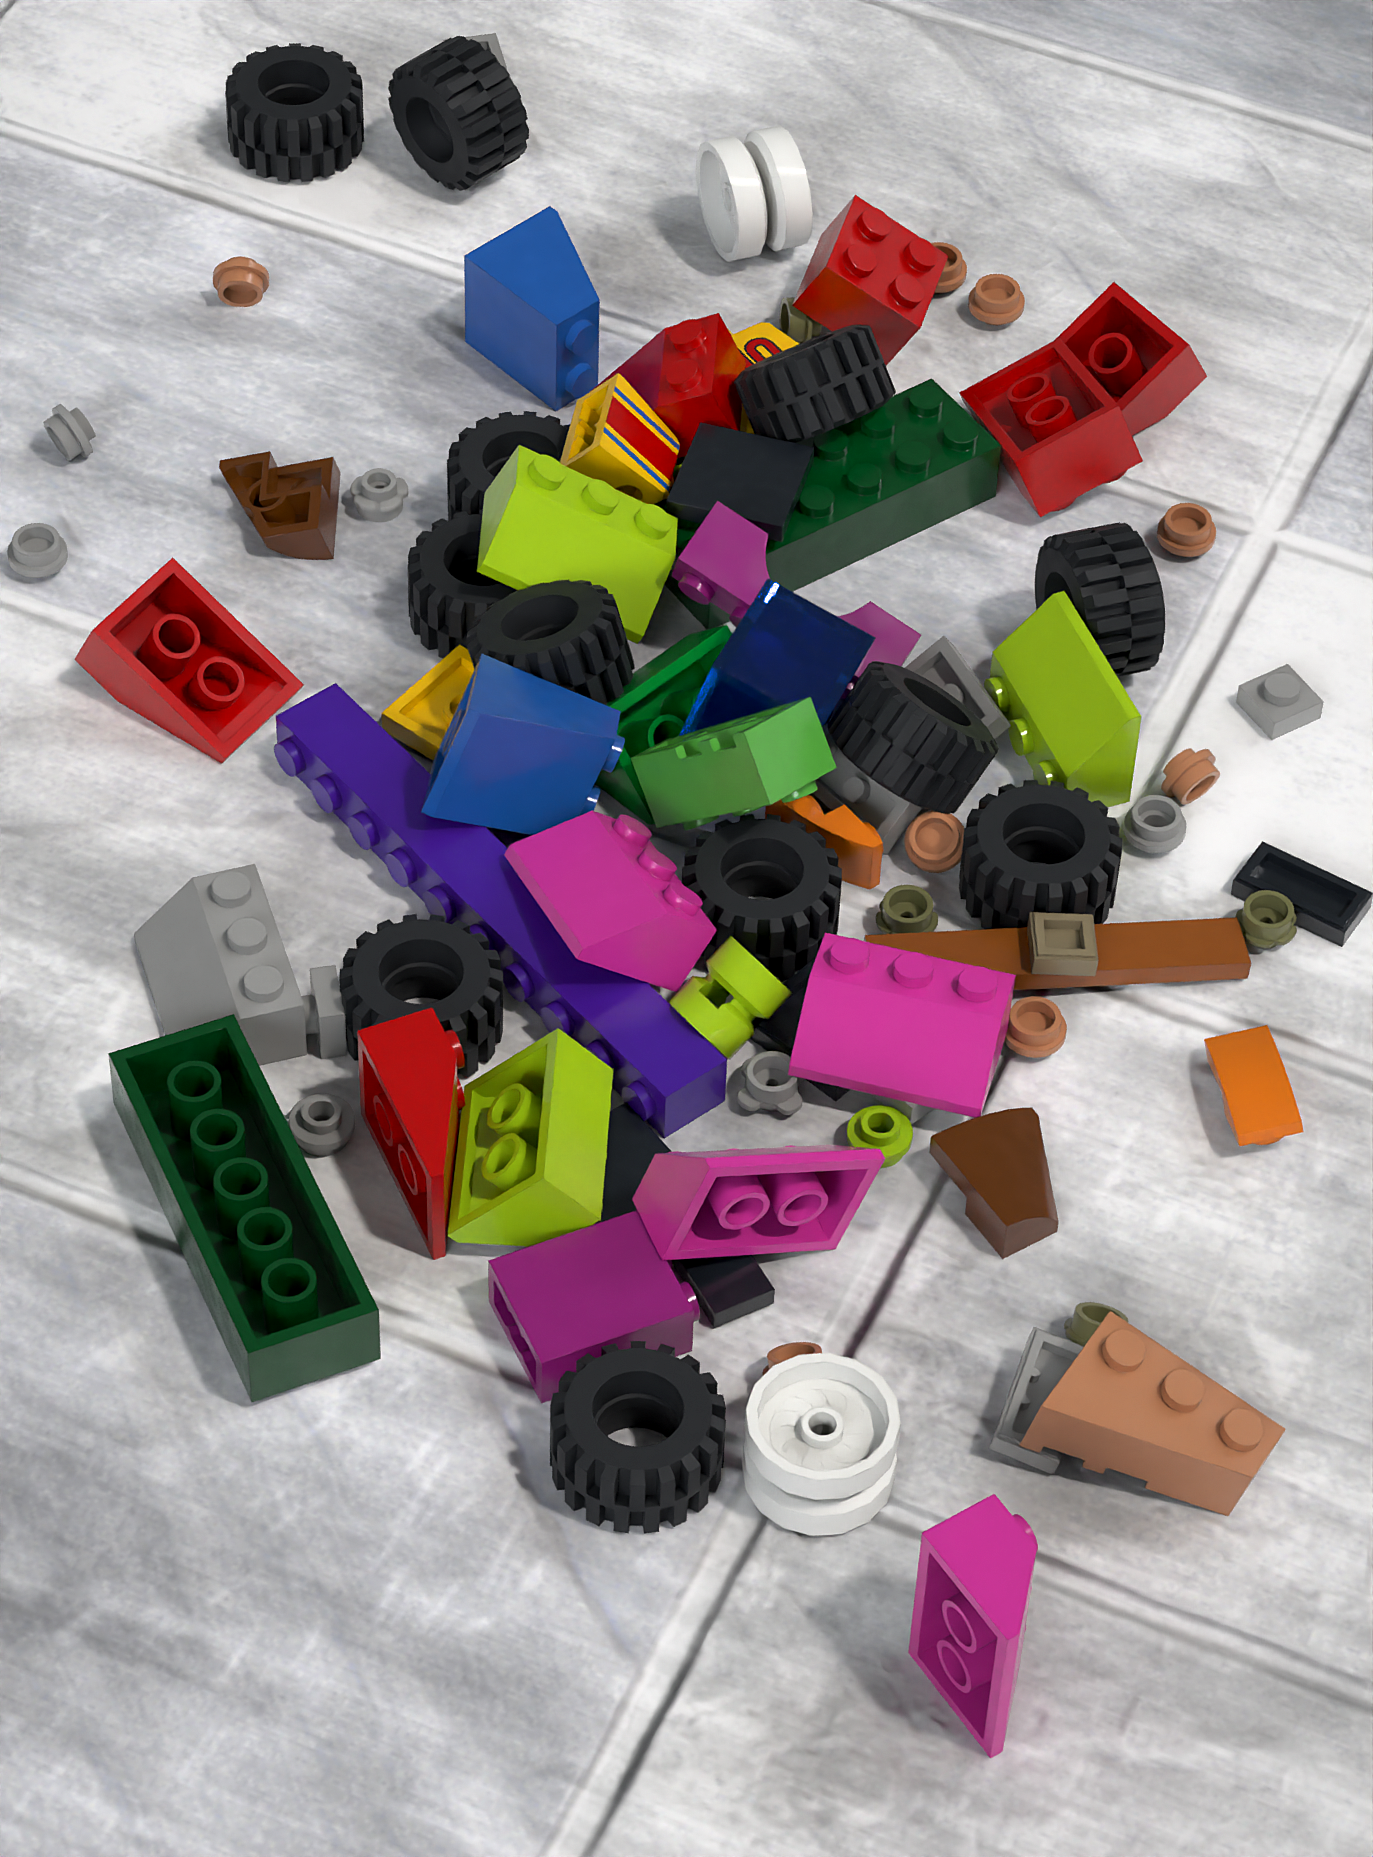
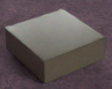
M1029 912L1027 936L1031 974L1096 975L1099 960L1092 914Z

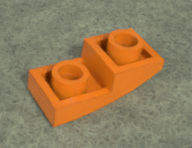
M807 795L782 803L780 799L765 807V819H767V814L779 815L782 822L790 823L793 820H797L806 824V832L808 834L816 831L826 839V848H834L839 858L838 867L842 869V881L869 890L880 884L883 842L880 835L871 824L862 822L845 804L824 815L819 803L812 796Z
M1267 1025L1204 1039L1207 1061L1222 1092L1225 1116L1239 1146L1272 1144L1281 1140L1284 1136L1303 1132L1301 1116L1285 1067Z

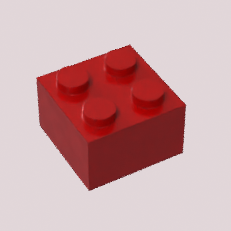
M855 195L821 234L792 306L830 331L851 325H869L884 363L887 366L921 328L948 255L934 247L929 241L919 237L887 216L882 210L873 207Z

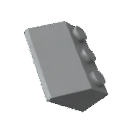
M251 864L192 877L134 933L135 944L164 1034L169 1035L234 1014L259 1066L307 1055L304 1002L256 865Z

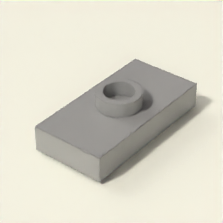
M1033 1327L989 1449L1054 1474L1060 1463L1062 1452L1043 1447L1039 1453L1019 1445L1039 1408L1083 1349V1346Z

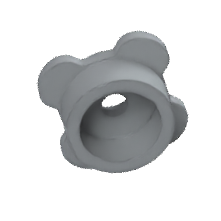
M766 1051L747 1059L741 1068V1073L746 1080L745 1087L738 1092V1103L740 1106L748 1111H756L760 1108L766 1111H779L785 1115L794 1114L802 1107V1097L798 1094V1087L805 1079L788 1075L791 1057L782 1052Z

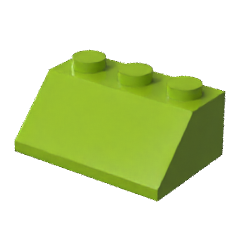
M519 445L484 494L477 572L516 590H522L543 582L549 583L568 579L571 582L584 580L590 581L592 585H601L607 588L608 593L613 594L627 640L638 644L644 636L676 558L678 518L666 513L662 508L654 504H646L614 489L605 481L592 479L566 467L551 456L540 455Z
M1065 591L1054 593L992 652L990 678L985 679L984 688L1010 723L1011 727L1008 728L1011 745L1018 756H1025L1033 770L1034 780H1037L1039 785H1050L1052 780L1064 783V788L1071 791L1078 787L1089 793V801L1100 800L1107 808L1130 802L1142 716Z
M559 1028L464 1086L465 1106L461 1111L447 1235L457 1243L529 1247L592 1226L601 1220L613 1069Z

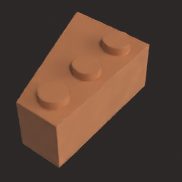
M1110 1311L1043 1402L1019 1446L1039 1453L1043 1447H1047L1083 1459V1468L1101 1474L1104 1473L1106 1468L1145 1480V1488L1229 1516L1286 1429Z

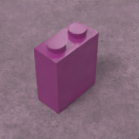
M637 1210L488 1260L489 1303L541 1404L552 1400L553 1393L558 1392L559 1380L566 1370L576 1372V1361L587 1353L595 1358L600 1357L601 1347L616 1343L619 1350L631 1348V1341H646V1349L658 1350L660 1344L674 1347L675 1357L692 1351L693 1324L700 1319L697 1298L688 1282L679 1284L672 1271V1260H661Z

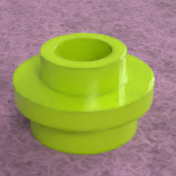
M882 1105L869 1106L856 1112L849 1120L847 1126L848 1145L850 1147L880 1149L885 1157L881 1168L890 1167L898 1163L912 1145L913 1128L911 1122L902 1112L895 1108Z

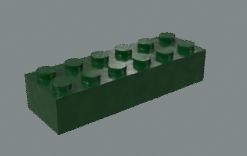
M932 378L892 396L886 404L862 417L797 442V444L815 447L814 463L782 542L767 539L766 566L769 577L776 590L783 597L996 497L1001 445ZM667 499L662 500L654 505L662 508L666 512ZM678 519L676 558L664 585L706 630L719 627L730 621V615L711 602L708 605H703L692 600L680 590L678 586L679 581L671 576L678 557L701 525L700 523Z
M232 1014L108 1053L114 1106L251 1402L381 1359L379 1309L235 1015Z

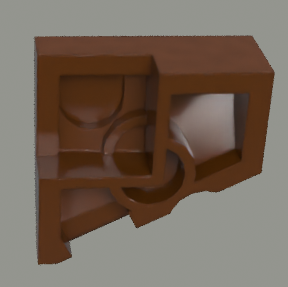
M270 451L220 460L219 469L267 548L298 559H334L341 475L334 457L280 467L277 466Z
M1032 1107L989 1113L962 1122L931 1136L929 1153L967 1197L965 1215L1002 1259L1058 1231L1059 1221L1040 1120Z

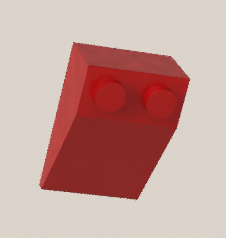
M1115 282L1056 338H1061L1119 405L1132 436L1167 417L1207 377L1190 345Z
M717 313L699 319H688L677 325L664 328L595 388L618 373L624 377L677 437L680 444L677 458L686 456L700 422L740 431L742 401L734 380L745 369L746 362L722 317Z
M1061 338L1050 342L959 392L974 420L1001 445L1000 461L1021 494L1040 517L1051 511L1054 512L1067 508L1080 495L1102 483L1118 480L1128 469L1143 461L1119 405Z
M173 557L91 631L74 659L116 701L221 764L304 686L287 667Z
M431 1007L358 1030L357 1036L361 1116L432 1259L435 1260L446 1256L458 1147V1111L462 1110L465 1106V1097L457 1077V1069L465 1066L462 1046L453 1029L444 1031Z

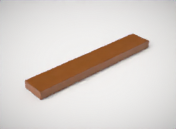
M1237 917L1094 924L1099 960L1095 976L1031 974L1027 927L864 935L865 942L918 952L928 956L1016 975L1013 990L1248 979L1251 967V960Z

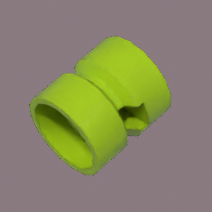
M730 935L706 961L709 973L705 977L692 976L669 1001L698 1032L728 1059H731L755 1034L752 1024L755 1018L769 1019L792 994L786 986ZM731 994L734 998L726 1003V998Z

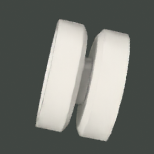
M778 125L748 133L744 144L733 135L700 144L696 160L699 201L711 241L724 260L731 262L759 255L764 243L774 252L808 243L812 232L813 216L810 187L800 152L789 131Z
M832 1353L797 1355L776 1364L754 1384L745 1412L744 1429L746 1439L743 1445L742 1467L745 1490L762 1514L788 1530L811 1536L846 1533L868 1523L887 1504L895 1481L896 1450L899 1444L901 1421L897 1398L884 1378L859 1360Z

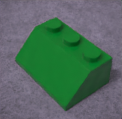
M727 625L687 635L635 671L630 684L623 687L624 692L617 699L606 703L607 706L621 711L617 735L625 738V742L613 771L609 773L601 769L595 784L648 825L655 824L631 757L664 740L773 708Z

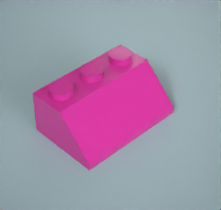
M590 811L510 844L504 856L578 960L677 992L717 931L701 909L703 904L701 898L681 883L675 874L677 870L676 865L667 856L658 852L649 840L652 836L651 831L644 824L628 815L621 814L615 819L595 811Z
M825 933L809 976L789 1063L788 1075L970 1117H980L1007 1034L1016 975L928 956L918 952L865 942L855 938Z
M790 1145L776 1148H732L717 1151L658 1153L654 1155L632 1201L661 1260L833 1250L837 1248L881 1168L885 1157L880 1149L837 1145Z
M995 1494L922 1532L908 1650L910 1656L990 1758L1003 1752L1020 1667L1029 1599L1032 1591L1035 1558L1038 1551L1036 1537L1027 1521L1018 1514L1011 1515Z

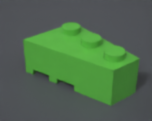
M811 697L673 737L631 757L656 827L682 823L684 830L708 824L718 819L719 815L732 813L733 817L771 805L780 799L782 803L807 796L818 790L815 783L816 779L837 768Z

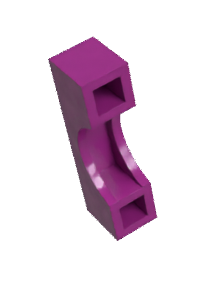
M719 501L715 503L677 559L671 576L679 581L678 586L685 595L703 605H708L709 602L713 603L730 615V622L742 633L753 638L763 636L781 648L780 654L788 663L805 672H809L811 669L815 670L832 682L831 688L843 699L847 697L869 663L879 661L902 667L921 637L920 633L871 601L851 613L834 617L808 614L792 606L776 590L767 571L766 545L768 533Z

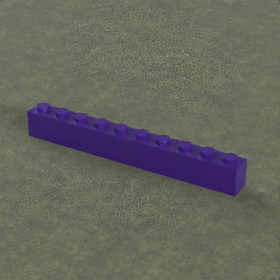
M335 683L276 715L277 744L274 746V753L282 770L290 777L297 776L312 791L321 809L326 813L333 812L349 828L352 837L362 849H371L386 864L390 875L397 884L402 887L408 886L425 903L430 915L445 916V923L453 924L457 920L470 925V935L481 932L489 940V950H496L500 957L503 983L509 994L519 1002L525 1001L542 1018L549 1033L559 1028L613 1069L612 1088L623 1098L624 1103L627 1102L643 1121L646 1120L665 1139L725 1101L727 1059L647 982L576 959L504 856L508 848L485 826L434 818L421 813L430 773L342 688Z

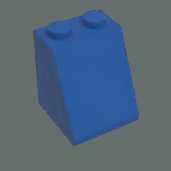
M549 206L464 255L465 342L554 411H558L574 400L583 397L598 385L600 299L558 211Z
M481 654L435 755L421 813L434 818L534 835L587 812L594 811L601 789L594 787L601 769L609 773L613 771L624 746L625 738L617 735L621 711Z

